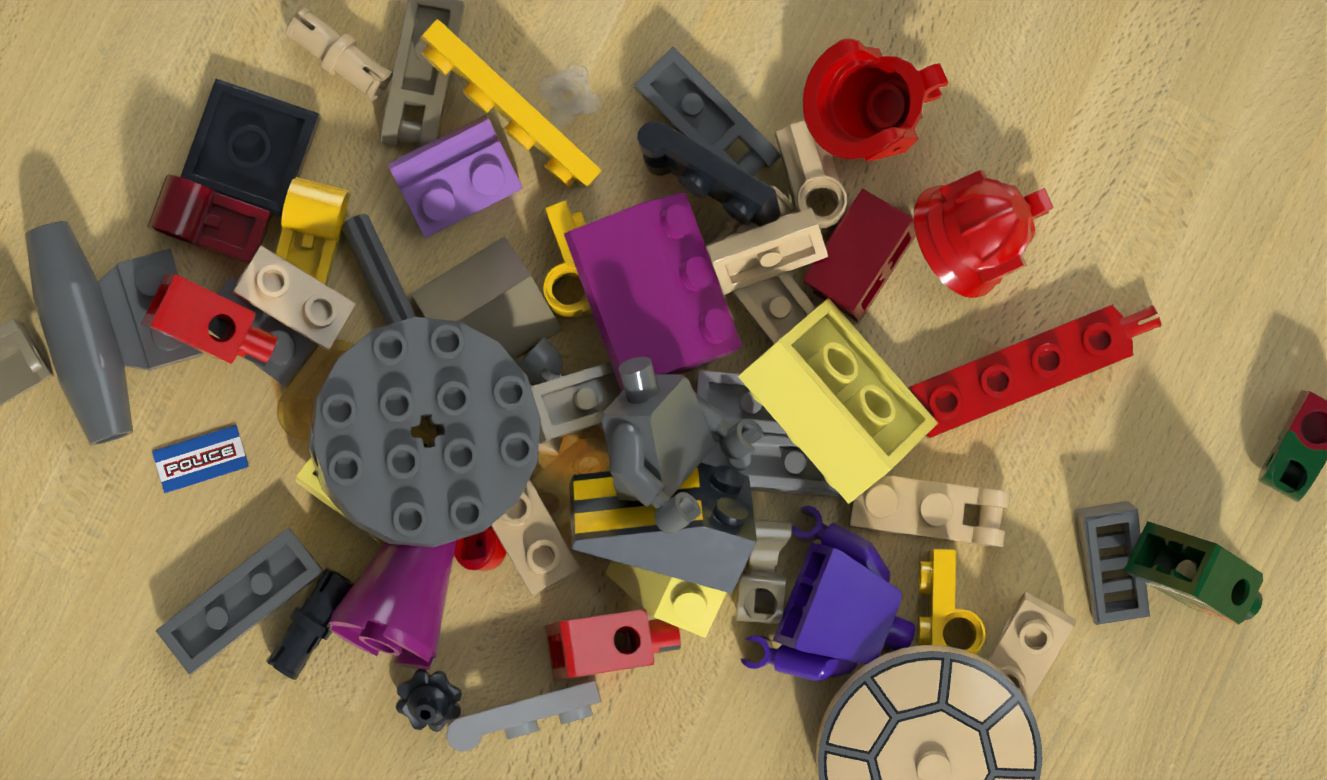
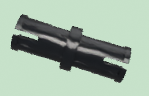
M326 567L309 598H307L301 608L296 607L290 615V618L293 620L266 662L285 676L297 680L307 660L321 640H328L332 634L331 625H328L332 613L354 583L337 571Z

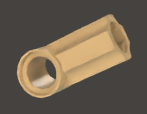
M805 120L790 124L776 131V141L795 202V214L808 209L806 200L814 194L828 195L834 201L836 210L828 216L819 217L815 215L821 234H827L835 230L843 218L847 205V194L843 185L839 182L832 155L816 143L807 128Z

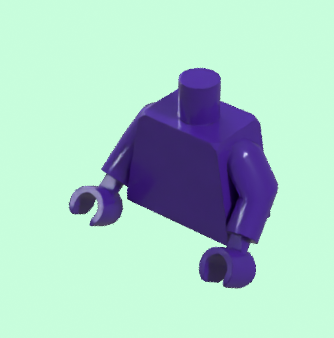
M809 505L802 506L800 511L807 516L813 517L817 523L815 528L809 532H802L792 525L791 531L793 536L801 542H811L783 612L782 620L772 640L782 645L778 649L773 648L771 641L762 635H752L745 638L748 641L761 643L764 647L765 655L760 662L740 658L743 665L750 669H758L771 664L774 665L777 672L811 681H821L850 674L858 663L868 664L878 658L883 647L893 651L910 647L915 635V625L908 620L896 616L902 600V592L890 584V570L873 543L836 523H832L829 526L824 524L820 512L815 507ZM819 539L821 544L813 543V541Z

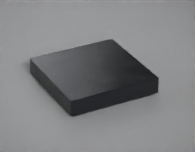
M216 78L180 177L206 186L216 193L270 211L274 216L282 218L289 186L293 179L299 178L321 116L314 111Z

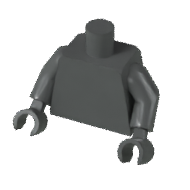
M643 356L635 357L623 362L619 366L618 370L624 390L603 412L602 424L609 455V469L613 475L618 500L640 501L646 507L652 504L656 508L654 517L659 529L665 533H676L699 517L701 509L695 498L688 493L681 492L672 498L671 496L716 445L712 434L714 433L720 437L721 450L727 457L740 459L755 450L751 444L763 437V431L758 423L752 419H743L732 426L723 419L725 416L724 412L701 398L692 389L686 377L683 375L655 374L650 358Z

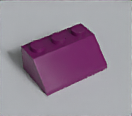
M685 192L640 203L564 234L621 391L624 390L618 368L623 362L631 358L648 357L652 361L655 374L677 375L705 367L743 348Z

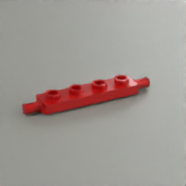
M1112 304L907 387L938 422L925 437L927 439L1133 356L1132 338L1162 326L1160 317L1141 325L1138 324L1139 321L1158 314L1157 310L1151 305L1149 308L1123 318V315Z

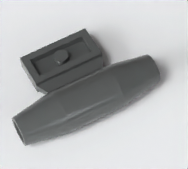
M67 221L53 222L36 227L25 233L33 300L59 384L90 445L103 444L128 436L133 433L125 367L153 371L203 355V352L141 324L164 274L179 275L171 249L117 263L98 281Z

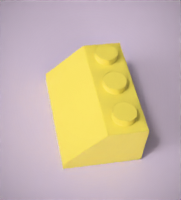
M829 298L738 376L750 390L753 398L766 408L786 431L792 443L806 454L823 474L827 483L836 489L848 504L892 470L938 424Z

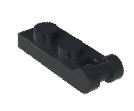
M650 121L639 129L637 136L639 146L643 152L647 170L652 174L664 176L672 173L678 177L679 182L690 193L699 198H705L706 195L723 204L724 210L733 219L744 225H749L753 222L760 227L776 221L781 216L776 191L772 187L662 122Z

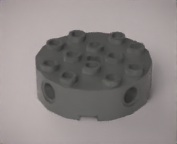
M413 317L370 331L333 363L312 403L308 448L322 491L352 524L389 544L436 547L483 532L518 502L538 463L541 417L527 375L498 341L460 321ZM421 419H426L427 426L437 430V437L429 441V448L424 447L421 438H412L411 430L420 425Z

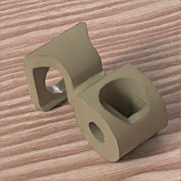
M754 519L757 542L749 557V570L742 572L739 578L736 621L779 624L783 614L786 576L777 573L778 556L781 549L790 539L792 523Z

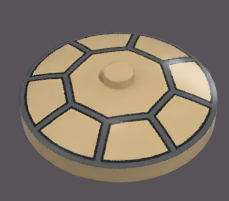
M922 645L902 648L874 659L860 668L840 687L831 700L820 725L816 746V768L819 780H1040L1042 744L1037 722L1029 704L1019 688L1002 670L988 660L959 648Z

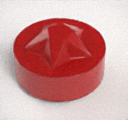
M490 525L483 532L456 540L454 556L458 563L468 570L490 571L502 563L507 552Z

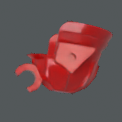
M842 39L821 54L808 74L803 92L804 119L816 143L826 152L844 159L865 158L866 162L902 154L919 139L915 127L919 120L924 118L922 115L923 103L940 99L942 96L940 87L947 86L949 82L940 63L927 66L918 71L911 62L902 58L882 56L879 48L866 47L859 40Z
M978 170L947 185L928 188L920 194L914 208L915 234L926 262L938 279L949 289L961 296L978 298L987 295L997 284L1001 283L1003 277L1027 266L1022 254L1026 251L1028 244L1032 242L1036 231L1033 220L1048 214L1049 210H1052L1054 207L1045 188L1023 197L1016 186L987 178L985 171Z

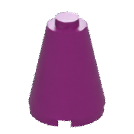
M456 540L436 547L399 545L385 542L333 611L328 624L332 625L331 630L333 633L372 655L378 656L379 651L387 654L396 655L397 657L394 661L396 664L413 669L429 670L437 654Z

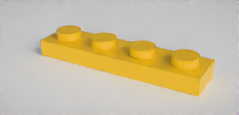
M437 19L419 38L426 46L421 53L423 57L445 76L451 70L454 71L468 84L462 92L483 112L488 113L493 107L509 122L503 128L504 131L523 149L528 151L534 145L549 159L544 165L545 169L566 188H569L573 183L580 188L588 187L602 171L441 21Z

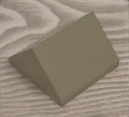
M505 236L411 293L425 318L460 321L498 341L513 360L533 349L544 337L549 339L562 331L535 281Z

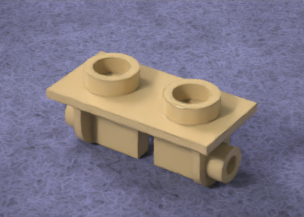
M263 246L259 247L249 266H246L236 283L237 286L232 292L326 350L331 348L356 303Z
M529 479L518 502L491 526L532 596L563 580L564 577L577 571L580 567Z

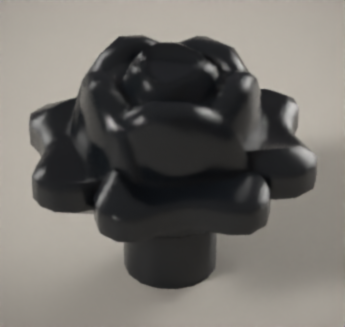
M418 669L410 680L399 683L397 687V694L401 698L396 703V710L408 717L415 730H422L428 725L432 731L439 732L443 729L446 722L456 719L461 715V707L457 702L461 699L462 691L460 688L450 684L446 673L443 671H436L430 675L425 669Z

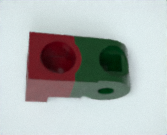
M1305 390L1301 391L1291 409L1293 411L1277 438L1279 440L1267 457L1258 476V481L1296 502H1299L1305 496L1327 462V400L1311 391Z

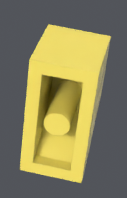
M612 560L609 561L605 572L611 580L653 617L706 638L727 593Z

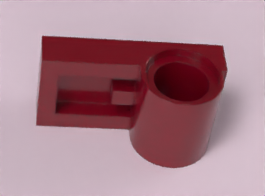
M168 174L165 177L147 227L152 231L250 264L257 250L262 246L273 214L265 209L216 193L212 189L196 182Z

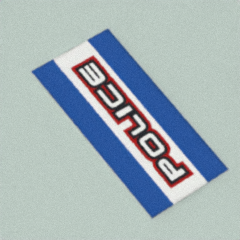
M236 425L152 451L164 493L249 467Z

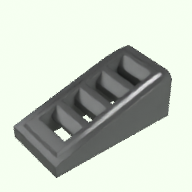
M1117 502L1076 509L1078 535L1093 623L1099 625L1150 617L1146 583L1130 574L1129 576L1102 580L1101 574L1104 571L1126 567L1141 535L1138 509L1130 502ZM1121 523L1122 531L1097 534L1096 527ZM1121 545L1125 547V554L1099 557V549ZM1132 589L1133 599L1105 603L1104 594Z

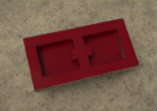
M862 188L825 245L828 257L813 263L803 278L804 284L813 289V294L824 301L829 298L841 312L860 323L916 237L914 218Z

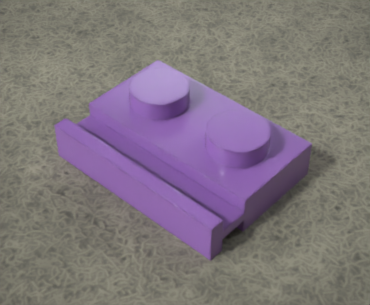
M486 114L387 164L425 238L523 189Z

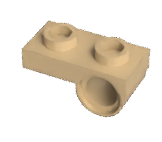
M1024 592L1012 610L1001 636L987 660L1002 670L1015 683L1027 703H1029L1075 627L1076 619Z

